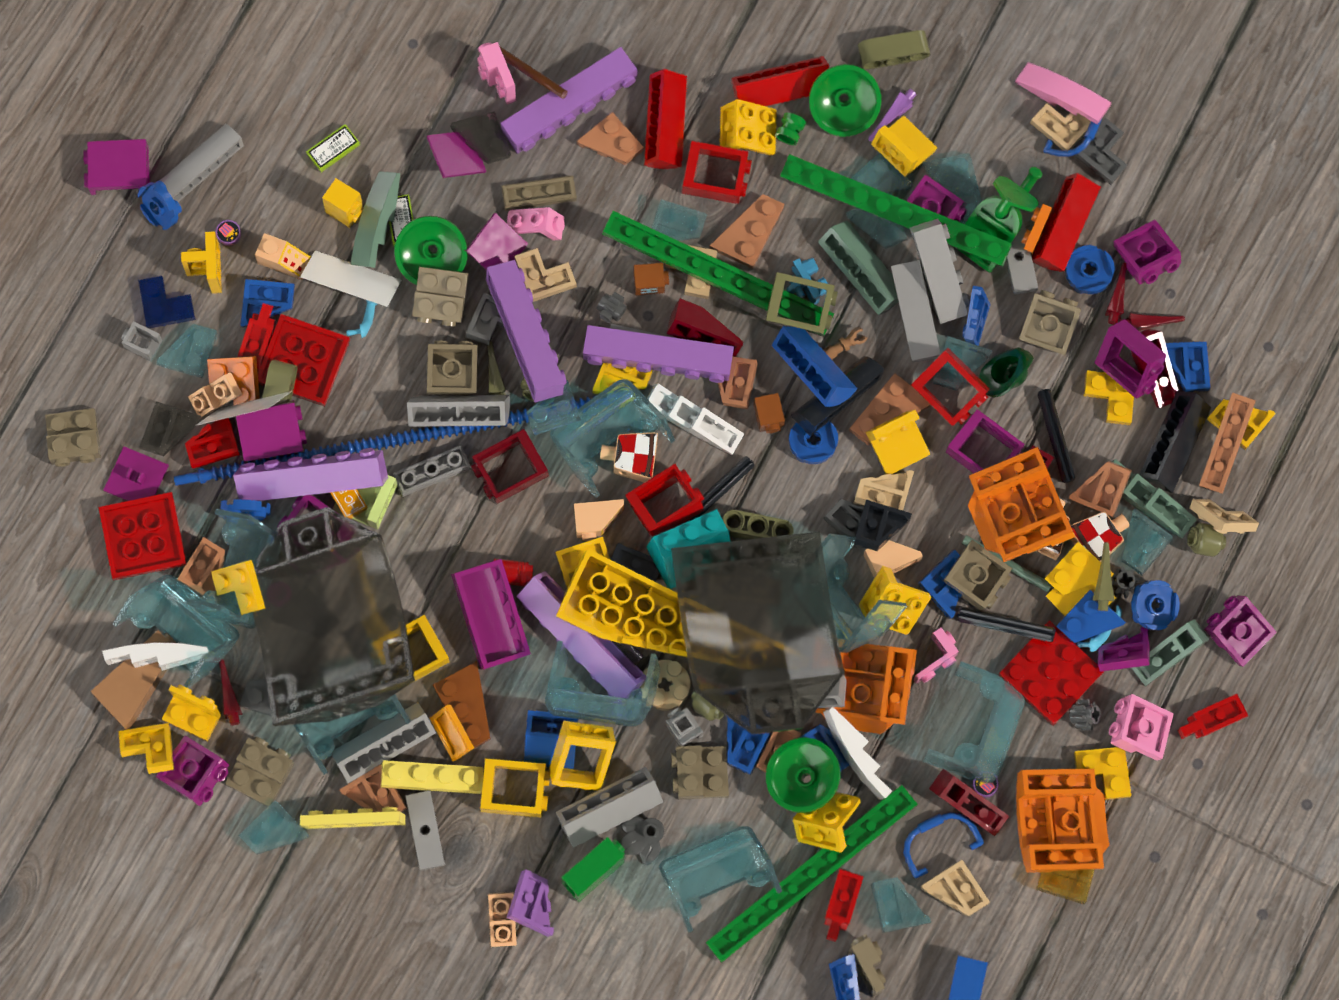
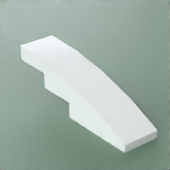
M658 383L654 385L643 404L683 430L730 455L734 453L744 436L743 432L706 408L698 407L683 396L675 395Z
M182 643L136 644L102 651L104 660L108 665L131 659L135 668L158 662L162 671L211 657L207 647Z
M833 707L826 708L823 714L844 758L867 788L879 800L885 799L892 790L874 774L880 765L863 750V747L869 741Z

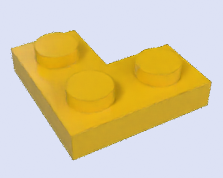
M1087 370L1084 396L1108 399L1106 423L1131 425L1134 396L1106 372Z
M252 560L211 571L217 596L235 591L241 615L265 609Z
M169 723L119 731L120 753L122 757L146 753V764L149 774L174 770Z
M1114 747L1074 752L1076 769H1094L1095 776L1102 775L1105 800L1131 797L1125 750Z

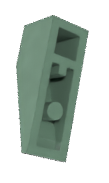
M1196 620L1189 621L1150 651V665L1132 667V670L1144 686H1147L1209 641L1210 638Z

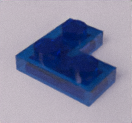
M163 276L138 280L147 328L196 320L191 294L167 298Z

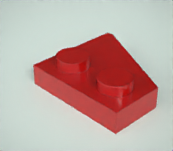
M230 418L214 421L211 425L207 424L198 435L193 436L185 443L192 469L240 455Z

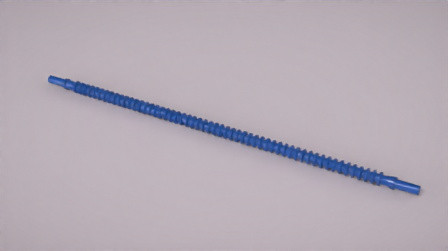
M636 391L613 395L609 392L601 397L594 395L592 399L587 396L586 400L580 398L579 401L573 399L571 403L566 400L565 404L558 402V405L552 403L550 407L547 404L544 405V408L537 406V409L531 407L529 411L526 408L522 412L516 410V413L509 411L508 422L504 426L507 427L509 423L514 426L515 422L521 424L522 421L528 423L530 419L535 422L536 418L543 420V417L549 419L550 416L556 418L558 414L563 417L564 413L570 415L571 412L577 414L579 410L584 413L585 409L591 411L592 408L598 410L602 406L611 408L614 407L613 404L637 400ZM432 426L431 429L425 427V430L418 428V431L411 429L410 433H407L405 430L404 434L397 432V435H393L390 433L389 437H386L384 434L382 438H379V436H376V439L369 437L367 441L362 438L361 442L355 440L354 443L348 441L346 445L341 442L340 446L333 444V447H329V445H326L325 449L322 446L318 450L313 447L312 451L305 449V452H298L297 454L291 453V455H279L276 458L256 459L254 462L250 460L248 463L263 465L270 460L287 462L288 459L294 457H302L304 460L311 459L312 456L318 454H326V457L335 456L336 453L342 451H350V454H353L354 452L359 453L360 450L366 448H377L378 450H381V447L388 449V446L395 448L396 444H399L401 447L403 443H406V445H409V442L416 444L418 440L423 443L424 439H427V441H430V438L437 440L439 436L444 439L445 435H448L450 438L451 434L458 436V433H462L465 435L466 431H469L471 434L473 430L479 432L480 429L486 431L488 427L493 430L494 426H439L437 428ZM241 461V464L235 462L233 466L228 463L227 467L220 465V468H216V466H213V469L210 470L201 468L198 469V472L174 476L175 486L199 481L200 484H203L210 479L218 481L219 477H222L224 480L226 476L232 478L240 466L246 463L244 461Z

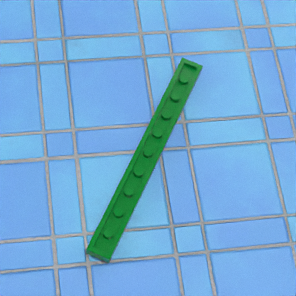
M791 154L788 155L780 175L784 179L908 229L939 219L941 224H946L950 235V238L946 239L948 245L1002 267L1012 246V243Z
M612 211L602 235L759 308L768 310L773 289L772 284L620 213ZM783 290L777 316L818 326L822 307ZM829 311L828 315H832L833 318L834 313ZM827 329L824 330V334L818 333V332H813V333L818 334V335L824 337V335H825Z
M901 785L843 832L846 847L842 853L822 848L705 944L717 959L723 963L914 809L918 803Z

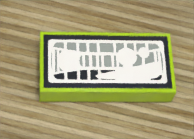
M345 124L306 151V153L319 171L323 172L360 146V142Z
M409 194L397 196L394 222L389 221L393 246H395L396 239L405 225L414 220Z

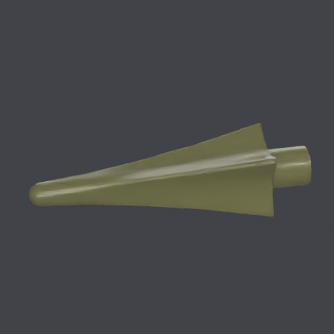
M490 341L489 346L487 345L489 357V395H506L493 343Z
M1108 542L1103 544L1100 571L1093 596V601H1098V611H1108V602L1115 601Z

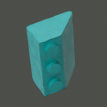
M717 509L652 537L646 546L668 589H673L734 561L729 531Z

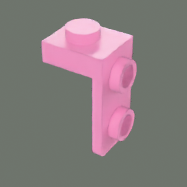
M546 207L510 210L508 212L507 224L517 234L542 233L552 240L562 239V232L565 226L564 216L553 209Z
M939 628L933 632L931 639L944 656L915 675L913 680L916 684L921 680L924 683L928 682L936 676L934 671L941 666L946 669L957 661L954 657L957 656L959 651L955 647L956 641L949 631L944 632L942 628Z

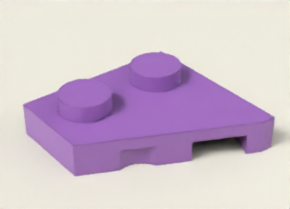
M528 870L521 871L507 918L547 937L552 936L554 933V929L550 927L549 921L551 904L548 899V880Z

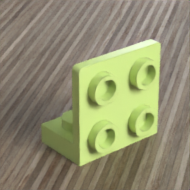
M388 475V479L383 486L357 489L368 508L366 511L353 517L352 520L378 530L397 488L396 478ZM335 503L333 510L338 514L342 515L337 504Z

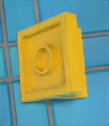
M215 231L205 232L206 251H202L199 248H191L187 252H181V262L187 276L207 275L211 292L222 293L220 245Z

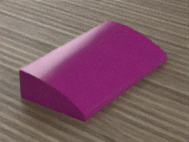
M502 559L451 574L480 670L531 655Z

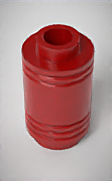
M502 559L509 585L525 587L532 579L533 565H529V562Z

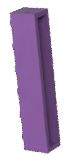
M622 47L561 84L560 86L568 91L564 99L550 91L501 122V131L517 154L522 150L526 152L533 148L536 144L535 142L541 138L547 139L551 137L560 126L571 124L576 119V116L582 112L588 113L593 110L601 100L607 101L616 94L615 91L622 87L627 88L636 81L637 68Z
M515 260L487 267V285L534 402L563 395L564 385L567 383L563 370L559 371L557 354L554 349L551 350L548 344L550 343L549 334L546 329H542L540 324L542 321L538 309H534L532 304L533 295L530 288L526 289L525 276L522 268L517 267Z
M587 325L583 360H587V363L592 365L609 363L612 364V367L625 369L626 366L636 367V370L640 372L657 370L667 376H674L677 373L684 374L689 379L704 377L709 378L711 382L723 383L724 380L729 381L734 346Z
M366 448L360 450L359 453L350 454V451H342L336 453L335 456L326 457V454H318L312 456L311 459L304 460L302 457H294L288 459L287 462L270 460L263 465L246 463L241 465L233 475L238 499L255 501L383 486L388 479L383 450L374 451V448Z
M546 571L534 576L517 595L524 608L531 611L539 619V623L556 637L557 642L573 655L577 663L587 669L591 677L607 690L608 695L620 704L630 698L648 677L613 641L600 639L555 617L566 592Z

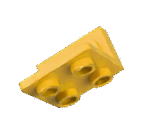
M738 99L722 106L720 113V146L733 149L742 148L770 156L776 153V109Z
M902 116L889 128L885 125L881 127L871 143L904 177L910 174L937 149L905 116Z
M908 410L866 431L885 474H893L930 455L915 423L916 420L920 419L916 410Z
M882 566L860 601L859 607L865 621L908 635L930 601L931 596L927 592L898 583L892 569Z
M171 685L168 690L173 698L162 717V721L208 742L221 717L217 709L218 706L214 704L215 701L203 695L199 699L192 694V690L182 685H178L177 688Z
M836 792L832 799L823 807L808 813H797L793 818L798 842L842 853L846 847L842 827L861 803L860 798Z

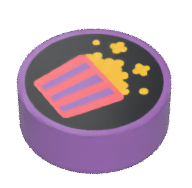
M225 220L217 226L216 236L221 244L232 246L240 240L241 230L236 222Z
M980 772L975 776L972 788L984 798H988L997 791L998 780L990 772Z

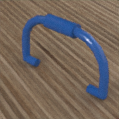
M1102 119L1098 124L1090 122L1084 136L1085 139L1077 148L1069 151L1051 149L1053 141L1047 140L1043 150L1044 153L1061 157H1069L1080 153L1088 146L1090 141L1094 140Z
M950 812L942 815L939 813L917 824V827L906 838L903 851L906 863L913 877L919 878L928 873L926 867L917 871L910 855V844L916 835L944 823V820L958 819L966 823L971 829L976 842L969 846L971 850H974L984 844L974 823L962 814Z

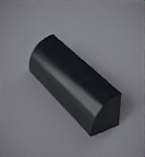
M867 356L861 357L843 372L857 387V390L849 399L839 405L825 407L816 396H813L792 413L791 417L811 437L881 379L885 369L874 359Z
M1177 390L1139 474L1152 486L1166 492H1174L1211 409L1197 393Z

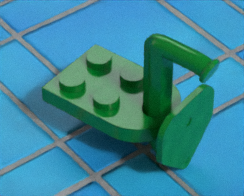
M1031 167L1029 174L1020 186L1007 177L999 176L993 182L999 195L990 196L979 203L965 225L1012 243L1022 226V216L1019 208L1032 212L1039 205L1037 199L1029 191L1036 181L1042 177L1041 170L1037 167ZM956 248L989 273L997 265Z

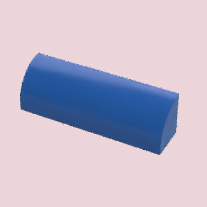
M789 326L781 328L771 346L825 407L839 405L854 394L857 387L805 329Z
M958 956L949 1000H980L988 963Z

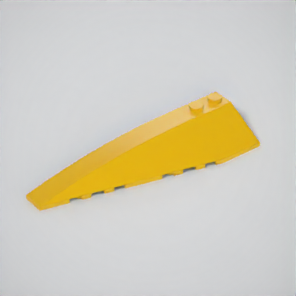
M589 549L583 553L555 616L600 639L747 671L762 670L764 672H772L778 669L795 671L807 668L811 661L810 658Z

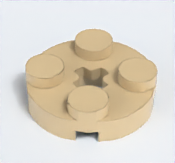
M659 660L644 670L643 673L648 678L640 688L644 700L649 705L651 704L662 711H669L683 704L688 697L691 683L687 671L679 662ZM662 679H666L668 682L671 681L673 684L669 686V691L665 692L664 688L658 687L662 683Z

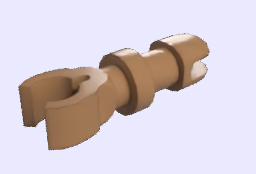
M856 327L845 339L842 337L838 339L839 342L835 345L826 347L824 352L831 359H834L840 352L850 350V346L864 343L867 337L862 335L861 338L856 339L857 333L863 331L861 327Z

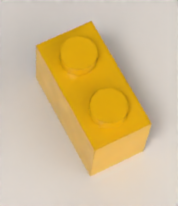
M335 178L322 197L325 212L350 228L354 222L358 223L360 221L363 211L361 195Z

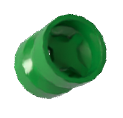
M786 112L782 118V127L777 129L775 137L783 143L795 146L800 138L799 132L804 129L806 121L796 114Z

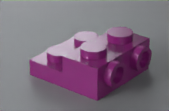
M926 174L907 199V202L959 222L967 213L965 208L966 202Z
M1156 220L1113 241L1114 248L1127 264V270L1139 285L1145 282L1151 284L1157 280L1158 275L1166 271L1173 273L1181 264L1180 250Z
M1233 595L1224 602L1225 609L1220 614L1214 613L1207 619L1208 626L1204 630L1220 648L1226 650L1238 666L1244 667L1277 632L1247 596Z
M185 735L172 753L174 770L158 772L156 777L190 801L201 806L203 802L206 803L212 798V789L216 783L226 778L229 764Z

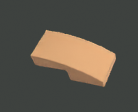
M228 373L211 384L200 388L188 396L198 417L202 418L239 397L242 393L232 374Z
M514 892L488 894L491 947L517 945L515 921L507 918Z

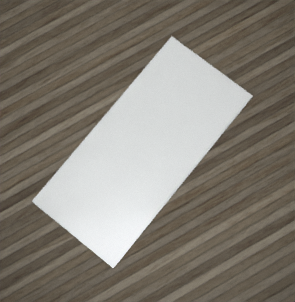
M314 251L300 276L301 278L388 307L401 282L400 279L362 266L350 265L351 263L318 251Z
M290 392L220 408L197 425L270 408Z

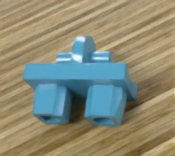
M813 258L802 262L800 259L793 261L794 266L791 268L796 277L812 280L810 275L819 270ZM824 277L817 280L818 282L828 284ZM790 282L791 285L786 289L789 293H796L800 298L805 297V292L813 304L819 303L820 297L826 294L827 291Z

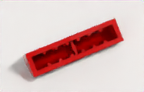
M824 56L732 77L731 81L735 99L762 106H770L808 97L813 83L822 72L829 68V63Z
M667 69L650 74L644 166L657 169H676L682 167L687 88L686 75Z
M1079 173L1066 176L1032 253L1033 263L1053 271L1065 270L1101 186Z

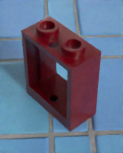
M525 429L472 456L473 465H471V469L477 479L480 477L483 479L485 486L482 488L489 500L493 498L496 504L549 477L548 469ZM520 445L535 473L498 492L483 464Z

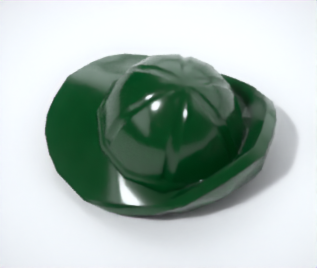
M1017 347L994 356L983 366L979 375V379L990 388L986 395L992 398L1000 397L1008 393L1012 388L1022 385L1028 376V368L1034 359L1033 355L1029 351Z

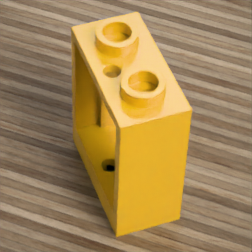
M425 615L373 642L374 651L370 652L377 666L382 663L386 671L382 675L388 686L394 685L397 691L450 662L448 655ZM420 630L436 660L398 680L382 650Z
M563 721L549 767L552 785L575 787L584 790H600L616 744L613 728ZM570 745L602 749L595 772L563 768Z
M485 759L481 812L541 818L542 811H547L548 796H544V786H549L550 773L546 771V764ZM496 768L539 772L535 807L492 803Z

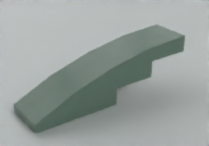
M378 172L361 214L350 265L375 268L378 244L385 245L388 221L394 222L400 173Z
M1116 459L1112 461L1115 464L1125 467ZM1131 472L1122 498L1167 530L1183 538L1197 518L1162 489H1156L1138 473L1133 474Z

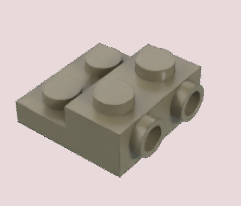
M420 266L412 316L418 317L417 321L423 323H432V319L442 320L441 325L455 327L456 322L461 323L463 321L469 273Z
M1041 289L1040 294L1036 292L1034 294L1019 340L1065 355L1081 308L1077 307L1078 302L1064 297V300L1060 301L1054 299V293Z
M434 341V344H428L427 394L477 395L478 346L473 345V342L460 341L458 344H448L447 341Z
M95 408L45 415L48 456L52 465L64 467L74 461L91 463L96 458H101Z
M971 540L943 581L962 594L961 597L982 611L986 607L990 609L998 598L995 595L1000 587L1003 589L1011 579V576L1008 574L1013 568L988 550H985L974 540Z
M257 736L254 740L248 738L236 759L237 762L225 785L270 808L290 773L294 762L289 759L291 754L280 748L276 752L269 749V743Z
M726 746L676 747V753H671L672 768H677V778H672L673 793H678V800L729 797Z
M864 934L852 941V947L848 954H855L856 969L873 998L885 989L884 983L886 980L879 968L875 970L874 968L881 962L880 957L883 953L876 941L872 942Z

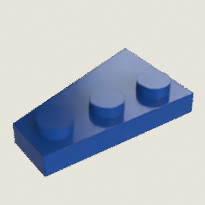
M855 954L844 956L830 963L829 967L836 999L860 1000Z

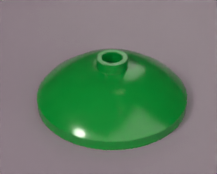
M851 64L836 65L822 72L813 83L809 95V107L816 123L826 132L841 137L854 136L868 129L876 120L881 108V92L876 80L865 69ZM841 94L848 95V99L844 102L840 101L839 97Z
M422 216L409 222L399 233L394 248L395 260L400 272L415 285H417L420 266L462 272L468 257L466 252L467 243L462 232L452 222L438 216ZM435 245L437 252H431L429 246Z
M813 738L793 739L781 745L771 756L766 769V785L771 797L784 809L796 813L812 812L826 805L836 793L841 776L840 765L834 752L823 742ZM810 775L811 780L808 783H804V778Z

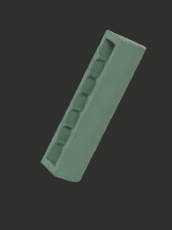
M847 220L832 226L818 241L878 315L888 311L899 302L893 275Z

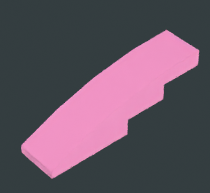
M1029 62L1015 80V83L1052 106L1056 107L1058 104L1075 116L1079 113L1095 124L1100 122L1111 106L1110 101L1057 73Z

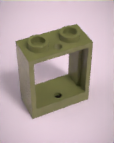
M776 272L765 320L824 334V330H829L832 315H828L830 305L835 306L838 292L834 291L835 285ZM785 281L827 290L818 326L777 317Z

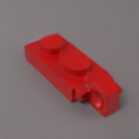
M267 303L262 304L259 314L253 313L252 318H250L237 356H256L257 372L260 369L274 329L275 320L270 318L274 306Z
M1234 694L1193 713L1187 718L1189 724L1180 727L1177 731L1181 739L1193 734L1196 739L1203 738L1247 718L1248 714L1238 694Z
M839 869L825 915L824 925L830 926L826 937L827 940L836 942L839 931H846L847 926H849L864 876Z

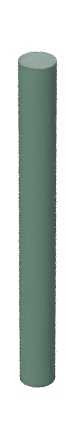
M966 535L962 544L967 546L974 539ZM974 540L976 543H978V544L981 545L983 548H985L983 544H981L980 542ZM989 551L1003 561L1001 554ZM1011 560L1004 562L1013 568L1011 572L1044 591L1049 592L1052 587L1045 579Z

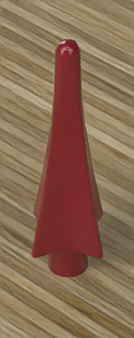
M1125 262L1121 265L1116 287L1105 313V316H1109L1108 323L1111 325L1117 324L1118 318L1122 319V314L1124 313V287L1127 270Z
M1130 313L1129 318L1125 320L1138 331L1165 324L1183 322L1185 317Z
M220 659L223 714L225 719L229 718L230 725L234 726L240 724L239 715H243L231 686L225 662L223 659Z

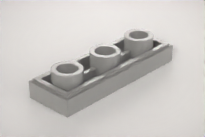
M1022 220L1021 229L1013 240L1006 258L1014 295L1038 291L1031 252L1025 250V244L1021 243L1026 232L1024 220ZM1015 256H1020L1022 260H1016Z
M462 445L394 472L393 476L396 478L402 497L470 470L471 466ZM434 467L436 471L429 473L428 469Z
M431 791L406 795L420 871L445 866ZM428 827L430 829L429 834H421L422 828Z

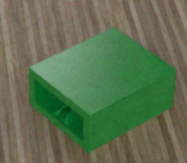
M607 837L561 877L562 885L579 903L624 864L625 849L616 839L611 841Z

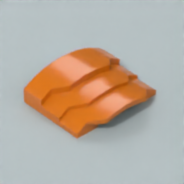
M1038 447L969 475L974 492L970 498L968 508L985 550L1001 554L1003 562L1025 553H1032L1048 545L1055 546L1075 537Z
M816 637L812 669H825L826 667L841 668L847 680L845 707H833L857 731L882 734L894 723L905 725L917 650ZM808 708L807 712L821 713L825 718L823 711L826 708Z
M1094 769L1021 770L1018 772L1016 787L1017 826L1026 872L1103 869V853L1110 844L1106 824L1105 795L1096 787Z

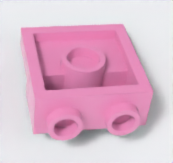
M498 42L482 44L478 47L480 56L477 58L478 70L482 80L487 79L489 87L495 85L499 97H504L507 105L516 102L515 83Z
M1134 694L1118 700L1114 708V712L1117 713L1116 722H1113L1109 728V735L1112 736L1110 743L1130 753L1137 751L1156 761L1163 759L1173 713Z

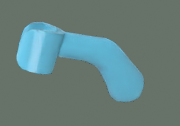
M366 300V311L360 324V329L347 330V336L361 334L362 338L366 337L373 322L375 305L377 303Z
M1117 605L1115 613L1121 617L1122 609ZM1112 630L1091 637L1090 642L1079 641L1077 646L1079 648L1090 647V651L1094 652L1108 639Z

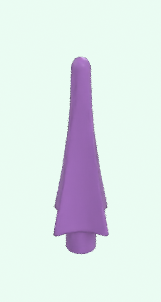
M909 89L905 94L902 92L898 94L880 124L869 136V141H873L881 127L884 125L888 127L898 117L913 107L912 99L916 96V93L912 89Z

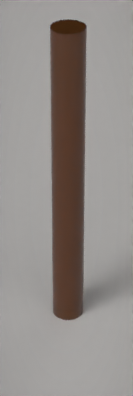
M500 47L507 63L560 98L564 99L567 96L568 91Z

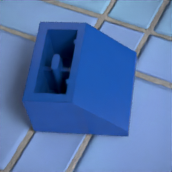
M528 710L524 762L546 764V767H550L563 721L578 723V715ZM570 745L563 768L574 769L576 745Z

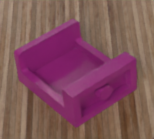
M146 139L87 142V150L83 151L84 164L88 165V173H84V186L89 189L91 195H96L98 190L140 189L150 182L149 146Z
M294 400L236 416L244 462L302 452L303 445L307 444L305 429L300 430L298 423L299 420H303L300 405L295 406Z

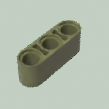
M923 30L867 39L858 44L863 69H875L919 61L930 56L926 33Z
M272 359L268 368L262 398L290 392L274 405L291 401L297 375V365Z
M730 510L723 517L730 537L778 547L787 546L793 537L794 528L787 520L739 510ZM729 519H737L740 526L731 528L726 522ZM753 524H761L764 527V531L755 533L752 531L751 526ZM783 528L788 531L789 535L786 538H780L776 535L775 531Z

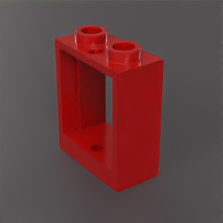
M691 141L682 194L739 204L740 196L745 197L748 183L743 182L744 175L750 174L752 160H748L749 151ZM703 154L740 161L735 190L695 183L699 155Z
M949 348L911 384L952 426L957 422L962 425L972 415L968 411L974 405L979 408L989 398L986 393L990 388ZM947 362L978 391L955 416L924 386Z
M673 464L625 495L630 507L651 537L682 525L704 511L701 502L704 500L703 495L697 487L694 489L689 483L692 480L685 469L680 471L676 464ZM678 482L691 502L656 523L643 503Z

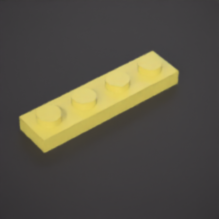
M384 760L382 762L381 788L482 793L483 767Z
M394 807L382 808V812H373V809L368 808L358 809L357 813H348V810H333V814H324L323 811H308V815L300 816V826L306 829L405 825V814Z

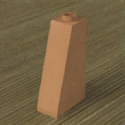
M157 630L143 644L176 643V641L168 633L163 635ZM131 659L125 660L90 692L122 727L128 730L132 728L168 669L162 671L158 662L135 668Z

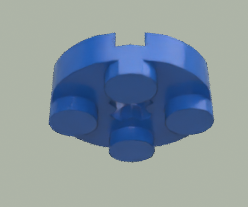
M162 181L149 182L139 189L138 198L142 196L143 201L140 208L152 225L155 227L161 225L163 227L162 230H167L177 223L178 214L182 211L181 205L172 198Z
M1085 245L1073 251L1065 268V275L1067 281L1077 293L1096 294L1109 286L1114 275L1115 266L1112 257L1105 250L1103 252L1097 246ZM1087 264L1091 268H1096L1093 275L1084 272Z
M797 422L793 425L789 434V446L799 462L820 464L834 455L838 445V432L831 422H828L814 434L815 437H820L817 445L807 442L810 436Z
M236 499L233 500V505H227V500H223L220 506V512L224 513V519L239 520V516H247L249 521L261 522L264 521L266 516L270 515L271 510L270 503L262 507V501Z
M1149 580L1135 587L1131 601L1132 618L1135 623L1149 630H1162L1167 628V625L1177 618L1180 608L1179 597L1169 587L1171 586L1169 583L1161 580ZM1156 598L1159 608H1155V611H1153L1151 604Z

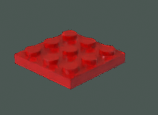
M280 314L258 371V384L265 386L268 368L272 359L297 365V375L292 396L325 407L350 343V337Z
M172 492L98 507L113 581L186 566L187 562Z
M1049 620L1044 626L1055 628L1056 633L1053 642L1032 638L1003 668L998 676L1054 726L1104 671L1100 672L1098 665Z

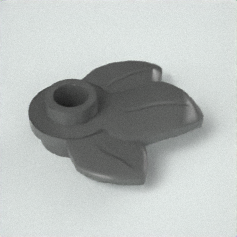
M635 816L621 823L622 829L627 833L621 841V845L625 849V855H636L639 853L644 865H649L655 861L661 852L659 841L665 833L662 822L655 818L644 820ZM650 826L655 828L653 836H650L647 832Z

